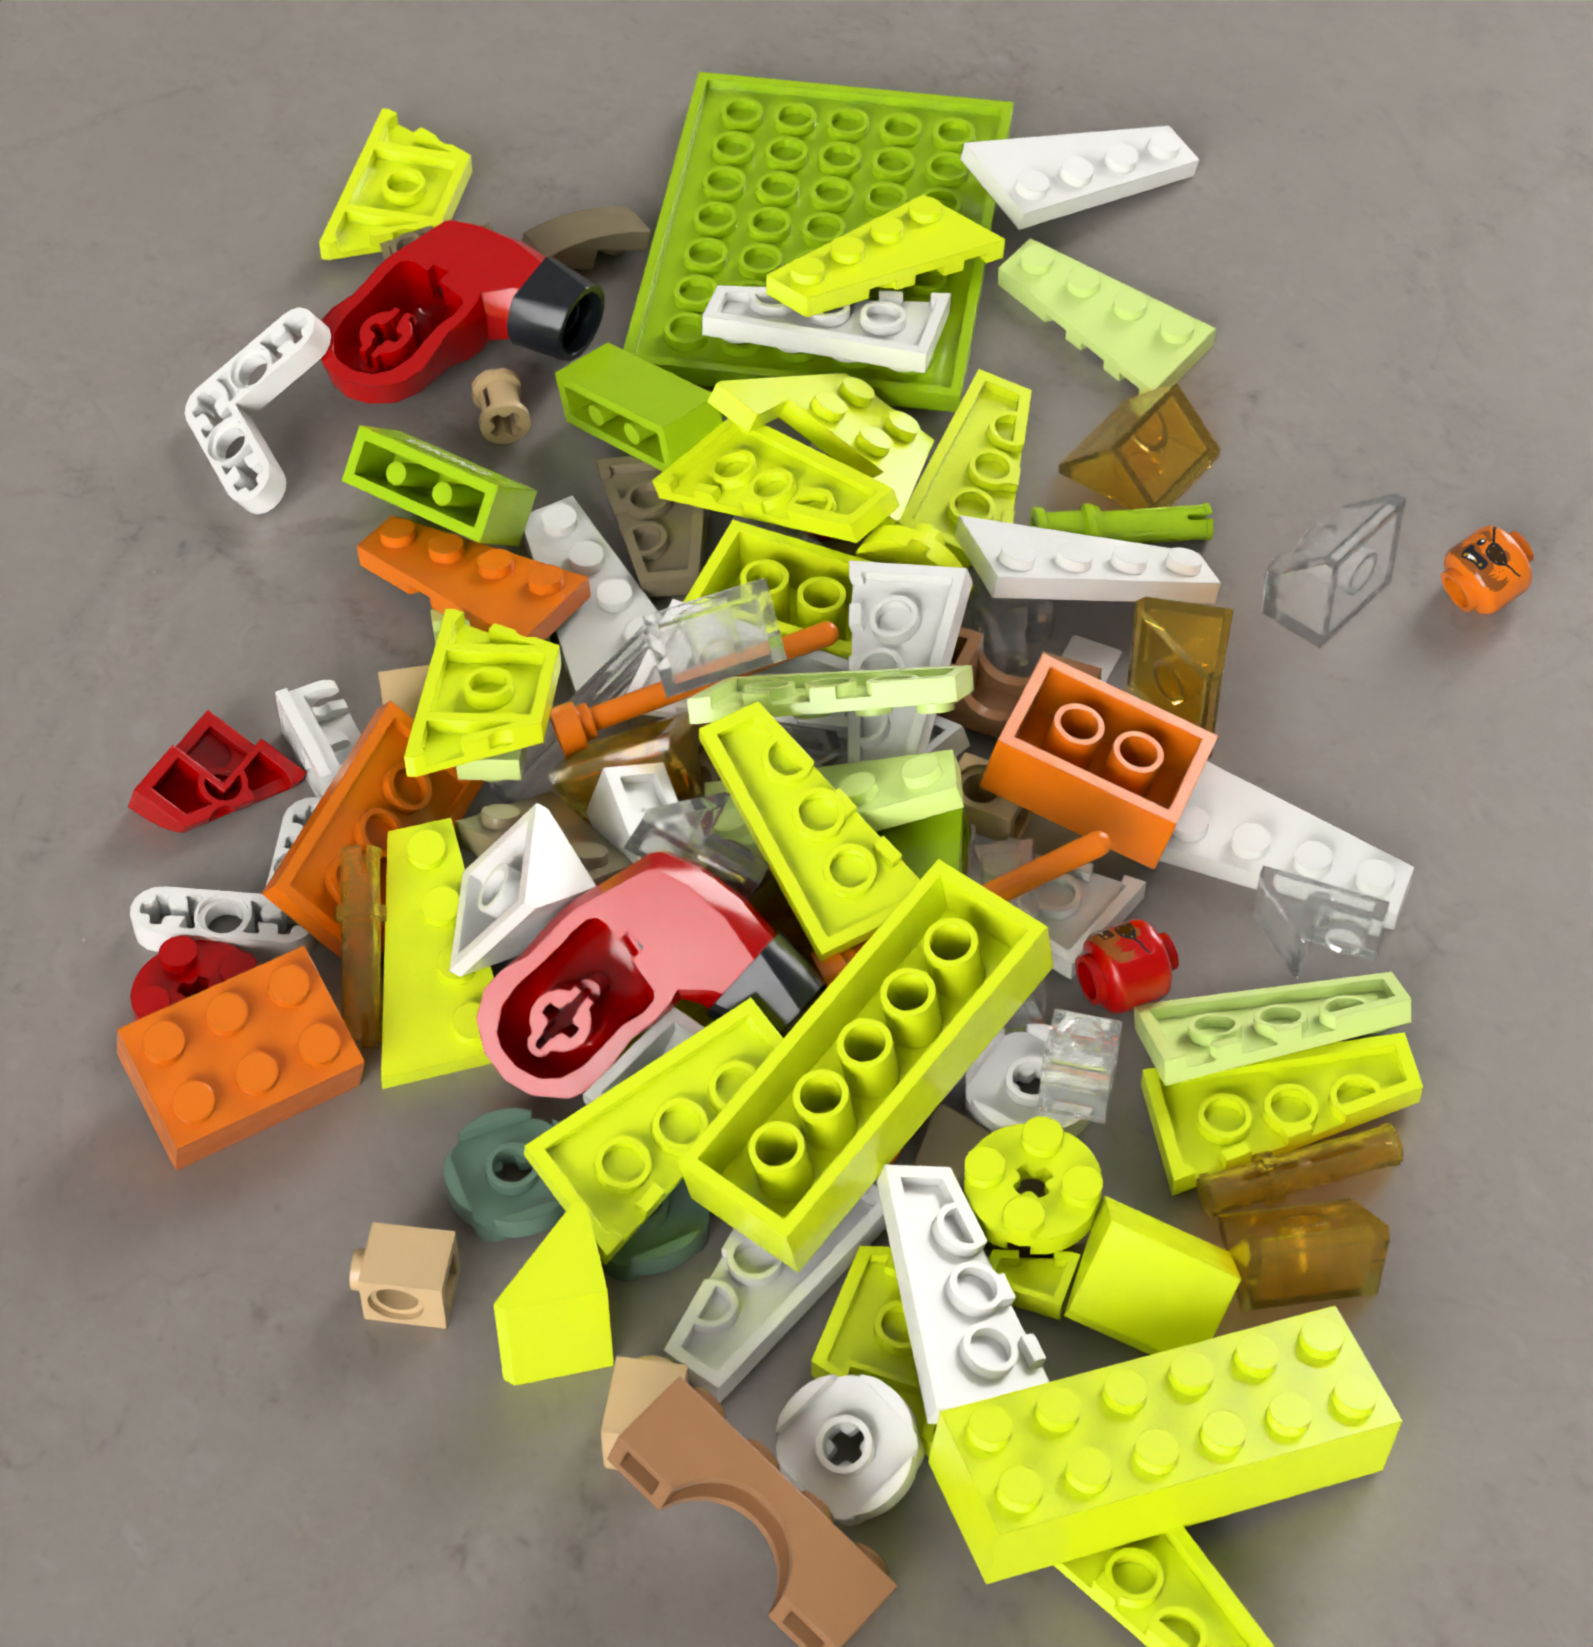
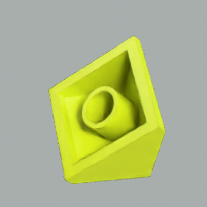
M1104 1195L1089 1233L1064 1316L1152 1355L1213 1338L1237 1290L1241 1277L1230 1252Z
M575 1199L493 1304L503 1379L515 1386L614 1366L608 1290L588 1205Z

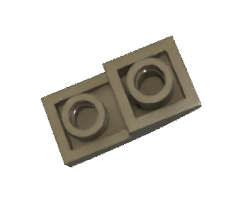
M608 206L576 211L543 222L525 231L521 242L546 257H552L561 261L571 269H593L598 251L610 255L623 254L624 250L646 251L652 231L628 206Z

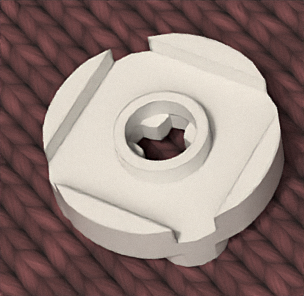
M1027 1024L1026 1032H1014L1005 1035V1028L1001 1029L965 1072V1113L968 1119L991 1133L1010 1125L1025 1124L1031 1118L1042 1116L1056 1120L1062 1126L1063 1131L1076 1137L1090 1124L1098 1106L1100 1085L1099 1076L1097 1077V1073L1092 1066L1093 1057L1088 1048L1079 1039L1057 1027L1045 1024ZM1034 1078H1039L1044 1081L1043 1093H1024L1020 1091V1087L1015 1083L1019 1080L1029 1084Z
M832 1374L810 1381L799 1389L784 1406L779 1415L775 1431L779 1435L776 1444V1459L780 1465L779 1472L800 1492L806 1490L813 1493L827 1505L833 1514L834 1521H838L843 1525L853 1526L884 1514L904 1497L916 1477L917 1469L923 1462L925 1452L913 1412L890 1386L872 1376L859 1374L861 1377L854 1375L838 1377ZM840 1431L849 1437L856 1435L859 1431L864 1435L865 1440L860 1445L863 1454L853 1464L845 1460L837 1466L831 1461L837 1452L836 1445L832 1442V1439Z

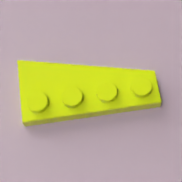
M923 194L767 274L766 294L807 318L869 299L871 288L903 289L915 285L916 275L938 269L939 273L946 276L962 271L965 260L981 256V259L986 263L1002 259L1004 256L1005 239L944 206L939 200Z
M978 369L915 487L897 525L913 528L918 523H926L935 527L944 536L945 547L955 555L961 565L975 571L954 537L958 518L961 515L1013 524L1015 498L1021 471L1020 462L1025 442L1032 390Z
M729 418L652 480L656 492L661 499L858 543L900 507L894 488L771 427L763 425L747 433Z
M758 701L699 728L700 742L820 962L870 939L920 881L915 873L902 861V854L884 835L880 837L856 812L857 806L840 788L836 790L814 767V760Z
M451 818L388 831L381 1061L382 1089L492 1064L484 1054L476 1020L484 988L494 979L491 966L461 977L449 971L462 876L465 871Z
M752 998L744 1001L525 1145L524 1156L565 1211L568 1210L575 1199L588 1205L599 1256L605 1265L682 1181L683 1176L678 1160L783 1040L782 1036Z
M1405 1032L1334 1042L1166 1086L1156 1068L1143 1069L1141 1088L1172 1196L1419 1103L1423 1090Z
M1183 1526L1170 1529L1169 1532L1054 1565L1147 1647H1274Z

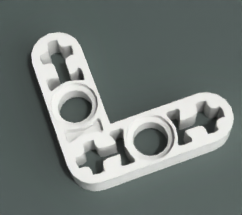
M306 308L291 309L283 314L196 388L185 406L186 421L228 495L250 513L262 514L275 508L282 500L287 484L284 472L252 417L318 362L330 345L331 333L329 328ZM279 353L283 355L280 359L276 357ZM267 363V369L263 377L255 384L248 385L253 371L258 366ZM214 409L217 411L218 415L223 419V421L218 424H216L213 421L215 418V415L213 413ZM245 436L244 444L235 456L226 459V452L232 442L239 437ZM251 471H255L258 474L256 477L257 486L247 476Z
M304 798L287 808L283 816L267 884L321 798ZM162 886L143 891L134 899L130 906V918L138 943L147 950L159 952L163 942L171 937L188 936L194 941L224 942L253 955L256 960L270 961L304 945L310 955L315 951L319 940L259 893ZM161 914H171L164 917L162 924H151L158 922ZM194 915L195 927L188 928L187 926H192L191 916ZM222 915H233L243 920L238 928L228 933H216L208 929L210 922ZM256 920H262V921H263V922H258L259 933H256V926H255V921H256ZM288 924H298L293 926L290 934H279L285 932Z

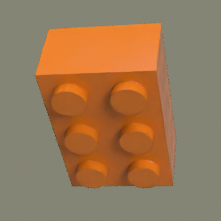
M1043 653L997 740L979 787L1081 836L1092 831H1103L1111 840V850L1155 870L1218 735Z
M305 945L117 1029V1055L175 1171L360 1086L365 1064Z

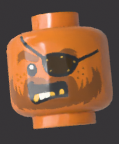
M1494 525L1481 527L1447 551L1444 559L1445 571L1441 573L1442 585L1451 600L1461 610L1467 613L1475 610L1483 615L1493 614L1529 589L1533 578L1530 562L1534 560L1533 551L1524 537L1516 531H1511L1508 534L1503 529Z

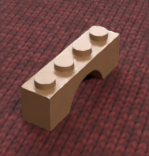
M681 1376L619 1435L607 1457V1460L659 1511L684 1502L710 1501L731 1507L751 1520L770 1545L776 1564L777 1586L768 1617L799 1647H844L898 1587L888 1577L889 1570L885 1562L873 1549L862 1543L854 1544L833 1524L834 1517L832 1512L819 1497L806 1490L800 1492L779 1472L780 1465L776 1457L766 1446L752 1438L746 1440L726 1421V1413L723 1407L712 1394L700 1387L693 1389Z

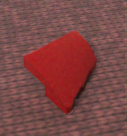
M207 710L176 746L172 745L135 787L128 808L160 827L184 833L297 787L304 780L307 772L262 738L254 745L211 711Z

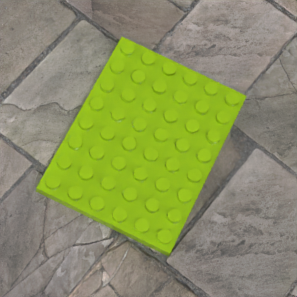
M698 72L623 350L637 355L641 359L695 385L715 387L716 383L727 380L847 373L851 377L859 378L868 383L873 388L875 395L887 405L956 412L963 397L987 264L981 259V256L965 260L962 271L946 276L939 273L938 269L916 275L915 285L895 290L894 288L880 287L870 289L869 299L866 300H878L879 291L903 292V301L930 302L931 293H951L950 313L925 373L914 371L897 372L889 367L862 362L845 363L837 361L832 357L804 352L787 353L775 347L746 342L740 344L730 343L722 338L702 335V317L717 286L766 287L767 274L923 194L939 200L944 206L993 231L997 203L960 158L964 143L1009 139L1013 121L1014 102Z

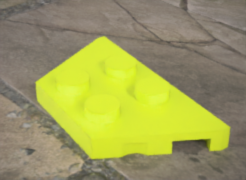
M382 108L319 241L321 259L334 260L382 252L380 243L431 225L435 228L444 221L452 220L473 172L471 155L452 144L442 143L435 134L422 127L415 132L408 130L398 124L396 112Z
M445 609L404 754L407 777H418L544 743L562 666L560 645L537 637L521 636L514 629L494 623L488 629V633L466 625L464 612L456 609Z

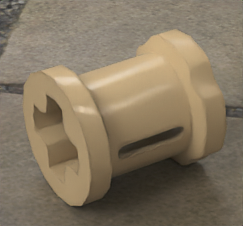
M506 368L488 369L477 375L471 386L473 402L482 412L478 422L482 436L494 444H510L523 438L530 429L531 419L528 409L519 400L522 395L519 376L514 371Z

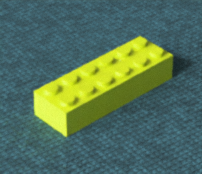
M938 859L678 1160V1165L690 1197L799 1273L879 1177L884 1165H889L1054 967L1048 927Z
M1336 1305L940 1411L928 1463L985 1583L990 1584L1169 1532L1170 1529L1179 1526L1188 1527L1383 1471L1403 1420Z

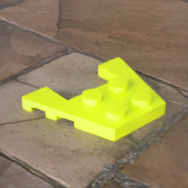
M847 373L720 381L716 383L707 401L747 433L776 418H780L833 459L894 488L900 507L876 526V528L884 525L898 524L935 441L920 430V426L914 418L904 412L895 411L875 395L873 388L868 383L859 378L851 377Z
M859 1246L811 1359V1375L818 1378L832 1374L838 1377L846 1375L861 1377L859 1374L875 1377L886 1383L907 1403L913 1412L918 1424L919 1437L924 1445L925 1455L929 1457L937 1424L927 1423L891 1248L887 1246ZM993 1249L990 1257L987 1258L997 1274L1004 1273L1016 1298L1011 1305L1060 1320L1074 1285L1081 1254L1071 1251H1059L1054 1253L1053 1258H1019V1250Z

